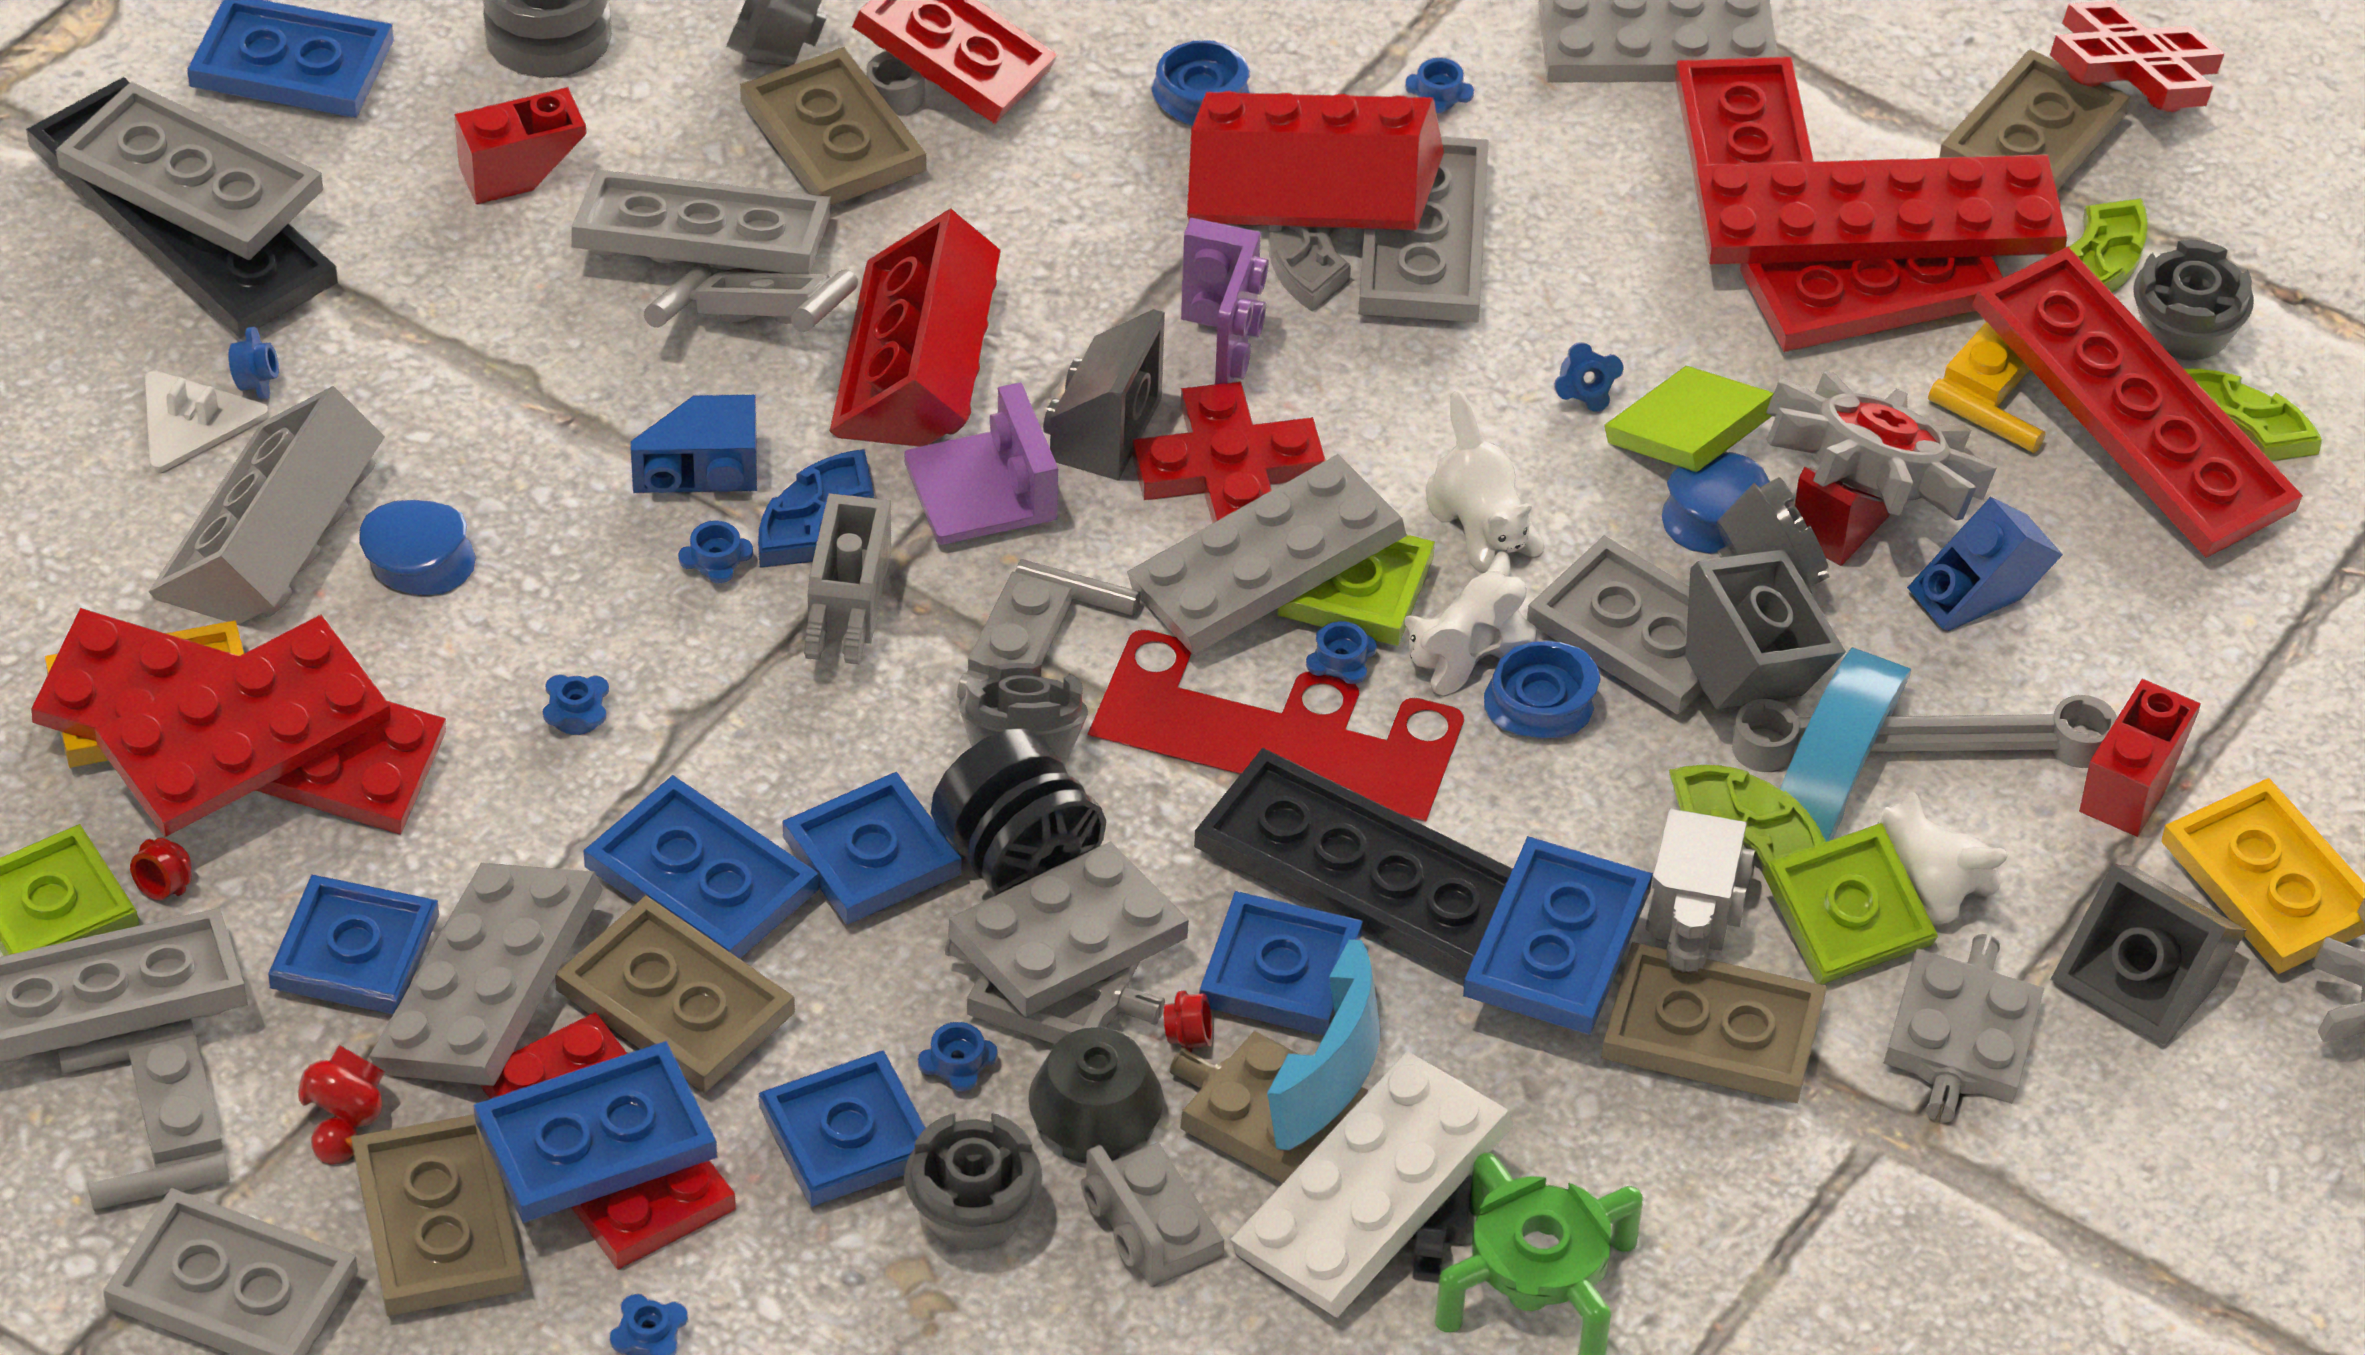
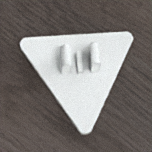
M151 370L145 374L150 467L154 473H163L268 418L266 404L157 370Z

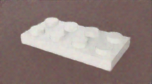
M1407 1051L1230 1239L1236 1255L1337 1318L1473 1171V1166L1478 1156L1483 1153H1490L1514 1127L1509 1110Z

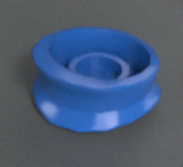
M1214 40L1190 41L1174 46L1162 55L1157 63L1156 75L1151 91L1155 101L1164 111L1177 120L1193 126L1206 92L1233 91L1236 93H1250L1247 81L1250 78V69L1244 57L1228 45Z
M1734 452L1722 453L1698 472L1678 467L1672 472L1667 482L1670 496L1667 498L1662 509V522L1665 531L1675 543L1691 551L1710 554L1718 553V550L1726 546L1718 530L1717 520L1753 483L1761 487L1770 482L1763 467L1750 457Z
M423 500L393 501L378 506L367 514L360 526L359 544L365 557L370 561L378 580L392 589L416 595L442 594L464 583L474 571L476 556L471 542L466 538L467 522L463 514L452 506Z
M1531 642L1516 646L1499 660L1492 679L1484 692V709L1490 720L1502 730L1517 735L1536 738H1561L1575 734L1589 723L1594 711L1592 698L1596 695L1601 680L1597 664L1582 649L1561 642Z

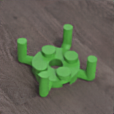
M1483 1153L1479 1155L1473 1166L1469 1203L1471 1214L1477 1217L1472 1232L1471 1248L1473 1256L1441 1272L1435 1313L1437 1328L1446 1333L1459 1330L1463 1322L1466 1290L1487 1281L1496 1290L1508 1296L1509 1301L1516 1308L1524 1311H1537L1546 1305L1570 1301L1583 1318L1578 1355H1606L1611 1310L1594 1286L1603 1280L1607 1273L1611 1245L1621 1252H1628L1636 1247L1643 1206L1642 1193L1636 1187L1625 1186L1596 1199L1585 1189L1571 1183L1568 1184V1190L1558 1186L1546 1185L1547 1177L1528 1176L1513 1179L1494 1154ZM1539 1231L1546 1235L1555 1236L1559 1243L1554 1247L1542 1249L1530 1245L1524 1237L1529 1233Z

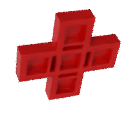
M2114 0L2068 4L2062 24L2073 34L2056 35L2049 55L2068 71V75L2072 80L2091 87L2100 86L2102 82L2128 81L2147 97V101L2151 106L2165 112H2178L2181 108L2207 106L2214 86L2202 75L2218 74L2225 54L2194 27L2177 26L2146 29Z
M1241 381L1181 388L1180 406L1188 433L1139 438L1132 441V458L1143 500L1204 493L1212 523L1272 491L1270 485L1287 483L1326 461L1313 417L1253 424Z

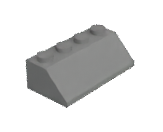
M334 386L262 422L148 592L158 601L226 622L236 620L237 625L260 614H264L266 617L272 616L290 599L293 589L289 587V584L295 575L308 567L319 554L321 547L317 544V541L322 533L337 523L345 514L348 504L344 499L350 490L364 481L374 469L376 463L372 456L385 436Z

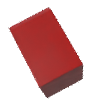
M1804 467L1798 478L1794 506L1801 514L1807 527L1811 526L1825 558L1842 566L1882 525L1891 513H1888L1882 498L1860 491L1840 480L1823 487L1813 481L1817 470Z

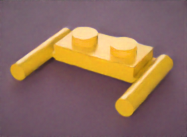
M1985 322L1946 365L1944 377L1934 382L1929 391L1928 400L2032 453H2036L2044 441L2045 431L1998 408L1999 404L2031 369L1996 331Z

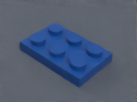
M222 0L187 68L189 87L357 118L394 42L393 26L391 23L267 0Z
M674 775L669 777L583 850L584 867L589 871H594L598 877L636 903L645 895L739 959L819 890L818 872Z
M1527 836L1465 977L1463 996L1591 1035L1651 891L1653 873Z
M667 1041L473 1105L475 1123L522 1223L717 1158V1141Z

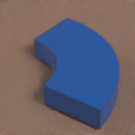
M865 449L833 455L806 467L796 474V481L786 488L779 497H772L764 511L759 527L758 556L760 568L813 561L828 493L874 498Z

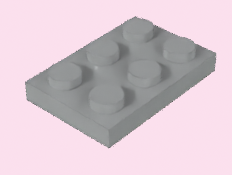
M1605 535L1528 605L1527 621L1531 622L1537 629L1558 642L1582 649L1589 654L1597 666L1677 715L1703 692L1700 681L1685 658L1689 586Z
M1110 841L950 917L948 937L1004 996L1027 1017L1187 939L1189 919Z
M171 1188L103 1290L106 1308L233 1355H306L358 1273L356 1255Z

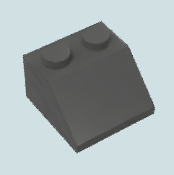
M1152 309L1094 336L1083 359L1078 357L1073 359L1066 377L1065 392L1061 399L1053 398L1051 400L1043 423V432L1050 435V450L1056 463L1119 481L1132 456L1133 439L1142 437L1162 399L1165 312Z
M1785 549L1700 560L1690 568L1685 658L1700 681L1702 690L1710 698L1716 710L1742 706L1757 699L1780 700L1803 696L1846 653Z
M2112 864L2050 980L2157 1042L2167 1045L2216 987L2246 929L2135 866Z

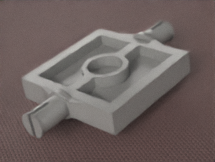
M1979 934L1973 938L1967 963L1922 949H1916L1883 1062L1884 1064L1916 1073L1934 1085L1929 1104L1926 1107V1113L1928 1117L1935 1121L1941 1103L1944 1101L1939 1121L1941 1123L1950 1122L1954 1119L1960 1093L1982 1094L2011 1104L2013 1103L2021 1080L2044 992L2043 987L1993 971L1997 953L2000 950V943L1995 937L1991 936L1985 955H1982L1987 937L1986 934Z
M948 937L945 955L973 963ZM1138 962L1025 1017L980 970V975L967 997V1015L1056 1044L1064 1036L1076 1030L1090 1027L1105 1028L1120 1013L1157 1025L1164 1010L1165 998H1159L1129 988V982L1140 963Z

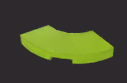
M2142 198L2085 206L2083 216L2084 233L2080 239L2069 247L2112 293L2132 276L2143 254L2147 235V214Z
M2184 369L2270 461L2319 454L2322 438L2317 429L2298 407L2282 395L2275 392L2271 397L2260 390L2241 384L2242 377L2234 374L2207 369Z
M1692 765L1669 770L1680 810L1747 822L1743 846L1747 849L1755 850L1754 855L1757 856L1763 868L1767 862L1826 842L1813 818L1794 797L1769 782L1750 775L1748 771L1721 765Z

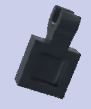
M1469 1175L1410 1238L1416 1240L1413 1278L1439 1281L1444 1243L1465 1245L1472 1175Z

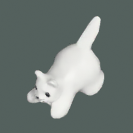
M1454 391L1450 396V418L1457 444L1447 455L1438 461L1435 473L1427 481L1426 498L1432 515L1441 522H1449L1455 519L1461 520L1466 538L1469 563L1479 572L1486 573L1498 552H1520L1529 557L1540 556L1545 548L1544 542L1530 522L1529 513L1532 510V506L1528 503L1521 504L1519 496L1515 491L1516 473L1512 461L1504 450L1483 440L1465 395L1461 391Z
M1498 552L1486 573L1472 579L1453 603L1441 614L1433 619L1417 616H1406L1404 619L1405 626L1409 631L1408 647L1410 658L1419 667L1435 669L1430 685L1432 690L1441 696L1454 693L1467 682L1476 663L1483 657L1493 655L1502 658L1514 647L1536 641V627L1527 621L1519 611L1526 598V585L1517 576L1508 577L1510 573V560L1505 552Z
M1915 792L1908 793L1902 803L1884 809L1877 824H1883L1933 925L1948 924L1957 919L1960 904L1967 894L1989 896L1999 890L2002 879L1996 868L2007 859L2005 849L1989 848L1976 837L1934 825L1924 817L1919 797Z

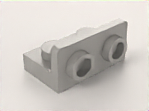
M1159 1142L1115 1161H1111L1101 1145L1087 1150L1086 1177L1081 1180L1084 1199L1096 1217L1104 1215L1113 1229L1114 1241L1121 1258L1130 1267L1136 1264L1150 1287L1223 1257V1237Z

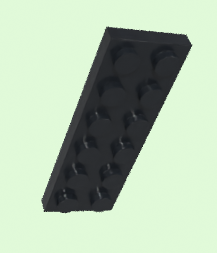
M125 77L114 81L26 129L28 144L32 150L239 338L245 336L246 328L254 326L258 329L338 283L336 265L289 223L248 260L58 166L56 149L130 83Z
M1265 748L1258 752L1195 829V848L1325 912L1362 920V930L1465 980L1513 868Z

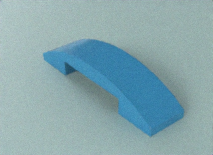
M1854 647L1845 655L1826 687L1780 787V790L1789 793L1807 810L1819 827L1826 842L1833 840L1844 817L1847 799L1886 717L1892 715L1911 674V668Z
M1348 940L1329 976L1335 1017L1315 1055L1288 1054L1267 1092L1276 1149L1291 1150L1330 1123L1360 1090L1374 1064L1380 1040V1021L1371 962L1362 940Z

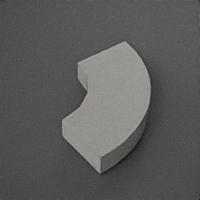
M1270 226L1269 255L1272 267L1284 288L1300 304L1313 311L1350 280L1351 265L1335 251L1330 239V235L1335 230L1334 227Z

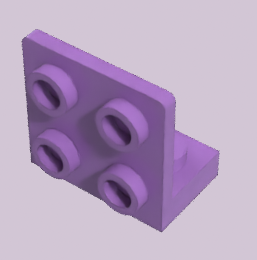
M1190 218L1184 232L1181 320L1217 327L1215 384H1227L1233 382L1234 378L1244 379L1251 355V344L1248 343L1249 337H1259L1266 315V302L1259 301L1258 295L1262 294L1266 283L1269 261L1268 259L1260 258L1261 232Z
M1022 382L998 387V413L991 414L989 418L991 432L916 447L904 452V463L938 544H949L1057 520L1058 466Z

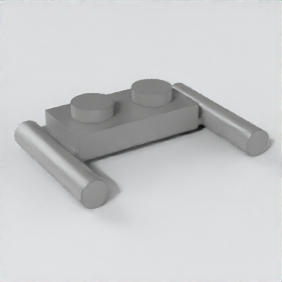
M696 266L647 306L644 310V318L650 326L655 328L661 327L692 300H696L697 314L720 315V320L724 322H742L750 320L755 316H775L777 322L793 324L797 330L807 332L857 288L858 279L855 273L848 269H842L833 277H829V274L716 272L712 274L705 266Z
M1020 559L1016 571L1011 572L968 658V671L963 673L960 678L957 697L963 699L966 696V683L969 677L980 681L988 679L989 666L1005 663L1042 665L1067 614L1072 599L1134 616L1139 607L1141 592Z
M191 1019L160 1025L148 1031H133L94 1040L81 1046H68L57 1049L62 1074L130 1059L155 1169L88 1183L93 1210L165 1195L171 1188L184 1191L230 1180L221 1136Z

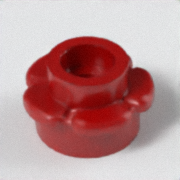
M159 837L155 840H145L140 845L138 853L131 859L130 871L135 884L146 896L154 900H163L171 894L178 897L186 892V885L192 879V864L188 853L181 845L166 838Z
M1186 990L1178 991L1175 995L1174 1003L1165 1004L1163 1011L1164 1029L1168 1043H1179L1181 1048H1186L1191 1053L1193 1048L1210 1047L1213 1042V1019L1207 995L1205 993L1189 995Z

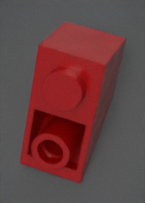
M569 87L454 114L458 164L476 205L533 191L587 134L586 124Z
M2142 678L2089 762L2079 812L2138 837L2164 796L2199 713L2201 703Z

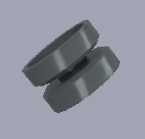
M483 0L487 50L500 65L521 75L550 78L576 73L590 67L607 50L612 37L609 0Z

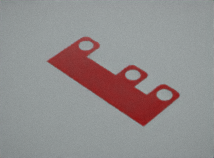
M1143 629L1137 630L1130 635L1087 734L1241 774L1258 752L1265 748L1401 815L1427 821L1464 723V715L1459 709L1421 698H1409L1401 703L1388 738L1385 740L1346 730L1359 697V688L1356 684L1346 683L1341 678L1325 674L1317 676L1309 671L1301 673L1295 679L1282 713L1180 688L1178 685L1192 653L1177 637ZM1162 642L1169 645L1175 651L1176 660L1169 669L1152 672L1143 669L1137 664L1135 653L1145 643ZM1328 684L1336 687L1341 692L1343 703L1333 713L1317 714L1304 706L1302 695L1312 685ZM1431 710L1444 716L1448 723V730L1444 736L1437 740L1424 741L1414 737L1408 731L1407 721L1412 714L1418 711Z

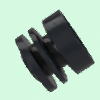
M1028 729L1001 731L982 739L962 753L943 774L933 793L930 812L936 826L958 853L968 858L973 871L979 878L984 879L988 889L994 896L1099 847L1104 840L1107 822L1100 805L1092 796L1086 794L1084 787L1077 779L1068 775L1063 762L1041 736Z

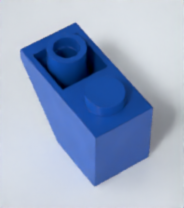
M755 394L693 395L631 441L630 448L633 493L757 491Z
M1990 496L1907 588L1943 629L1950 631L2022 600L2063 554L2026 513Z

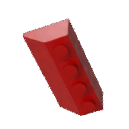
M1233 91L1206 92L1191 129L1187 200L1188 221L1190 218L1219 224L1417 230L1444 154L1433 97H1407L1403 95L1352 96L1347 94L1311 95L1287 92L1278 94L1236 93Z
M951 208L871 257L866 262L829 430L837 438L921 447L929 445L945 434L951 435L958 432L971 415L972 408L970 404L975 379L980 370L979 359L984 335L989 325L988 314L992 294L997 285L996 274L1001 249Z

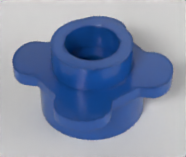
M1436 57L1424 61L1419 66L1417 74H1411L1405 80L1407 92L1416 94L1418 97H1433L1436 114L1443 113L1457 102L1467 103L1474 96V87L1469 83L1463 82L1464 71L1457 62L1448 58Z
M254 326L248 327L245 332L246 341L232 343L229 347L228 360L230 372L236 387L240 391L256 389L258 398L264 400L270 397V379H275L279 375L278 357L270 342H261L257 328Z
M1576 343L1568 350V356L1564 359L1560 368V376L1555 379L1554 390L1564 400L1575 398L1585 402L1586 407L1593 412L1602 411L1610 403L1608 393L1614 380L1623 374V363L1614 354L1602 356L1593 351L1587 343ZM1587 372H1593L1594 374L1591 382L1584 381V375Z
M707 521L698 525L692 531L690 546L680 549L678 560L683 568H695L707 576L713 583H725L733 578V570L740 562L752 558L753 545L747 539H740L738 530L730 523Z
M1345 621L1333 622L1318 630L1316 633V650L1306 658L1308 671L1317 676L1326 674L1341 678L1349 684H1357L1364 681L1367 677V668L1365 667L1367 659L1376 654V641L1371 636L1366 635L1364 630L1356 624Z
M559 674L547 680L545 688L547 694L550 695L549 704L542 711L543 719L546 723L555 726L566 734L581 735L591 732L606 720V709L602 706L603 697L609 693V684L606 679L597 675L585 678L582 676L567 677L566 675Z
M951 1022L939 1027L934 1032L931 1038V1049L923 1050L918 1055V1067L926 1075L936 1074L945 1081L950 1082L954 1090L968 1091L977 1085V1075L985 1066L992 1065L997 1061L998 1050L993 1042L984 1040L982 1033L975 1026L965 1022Z
M633 1294L626 1297L621 1302V1313L623 1316L620 1325L614 1328L609 1335L612 1348L626 1355H675L677 1353L678 1329L685 1326L688 1322V1312L685 1306L679 1302H670L664 1305L654 1300H648L642 1294ZM644 1325L655 1326L654 1328L650 1329L643 1328Z

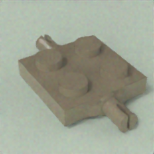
M1253 1031L1233 1055L1220 1064L1214 1065L1189 1052L1186 1048H1181L1170 1065L1171 1074L1177 1075L1201 1088L1197 1095L1182 1110L1180 1129L1282 1183L1287 1180L1364 1098L1368 1090L1361 1087L1338 1116L1312 1137L1291 1150L1276 1149L1267 1092L1287 1055L1298 1053Z

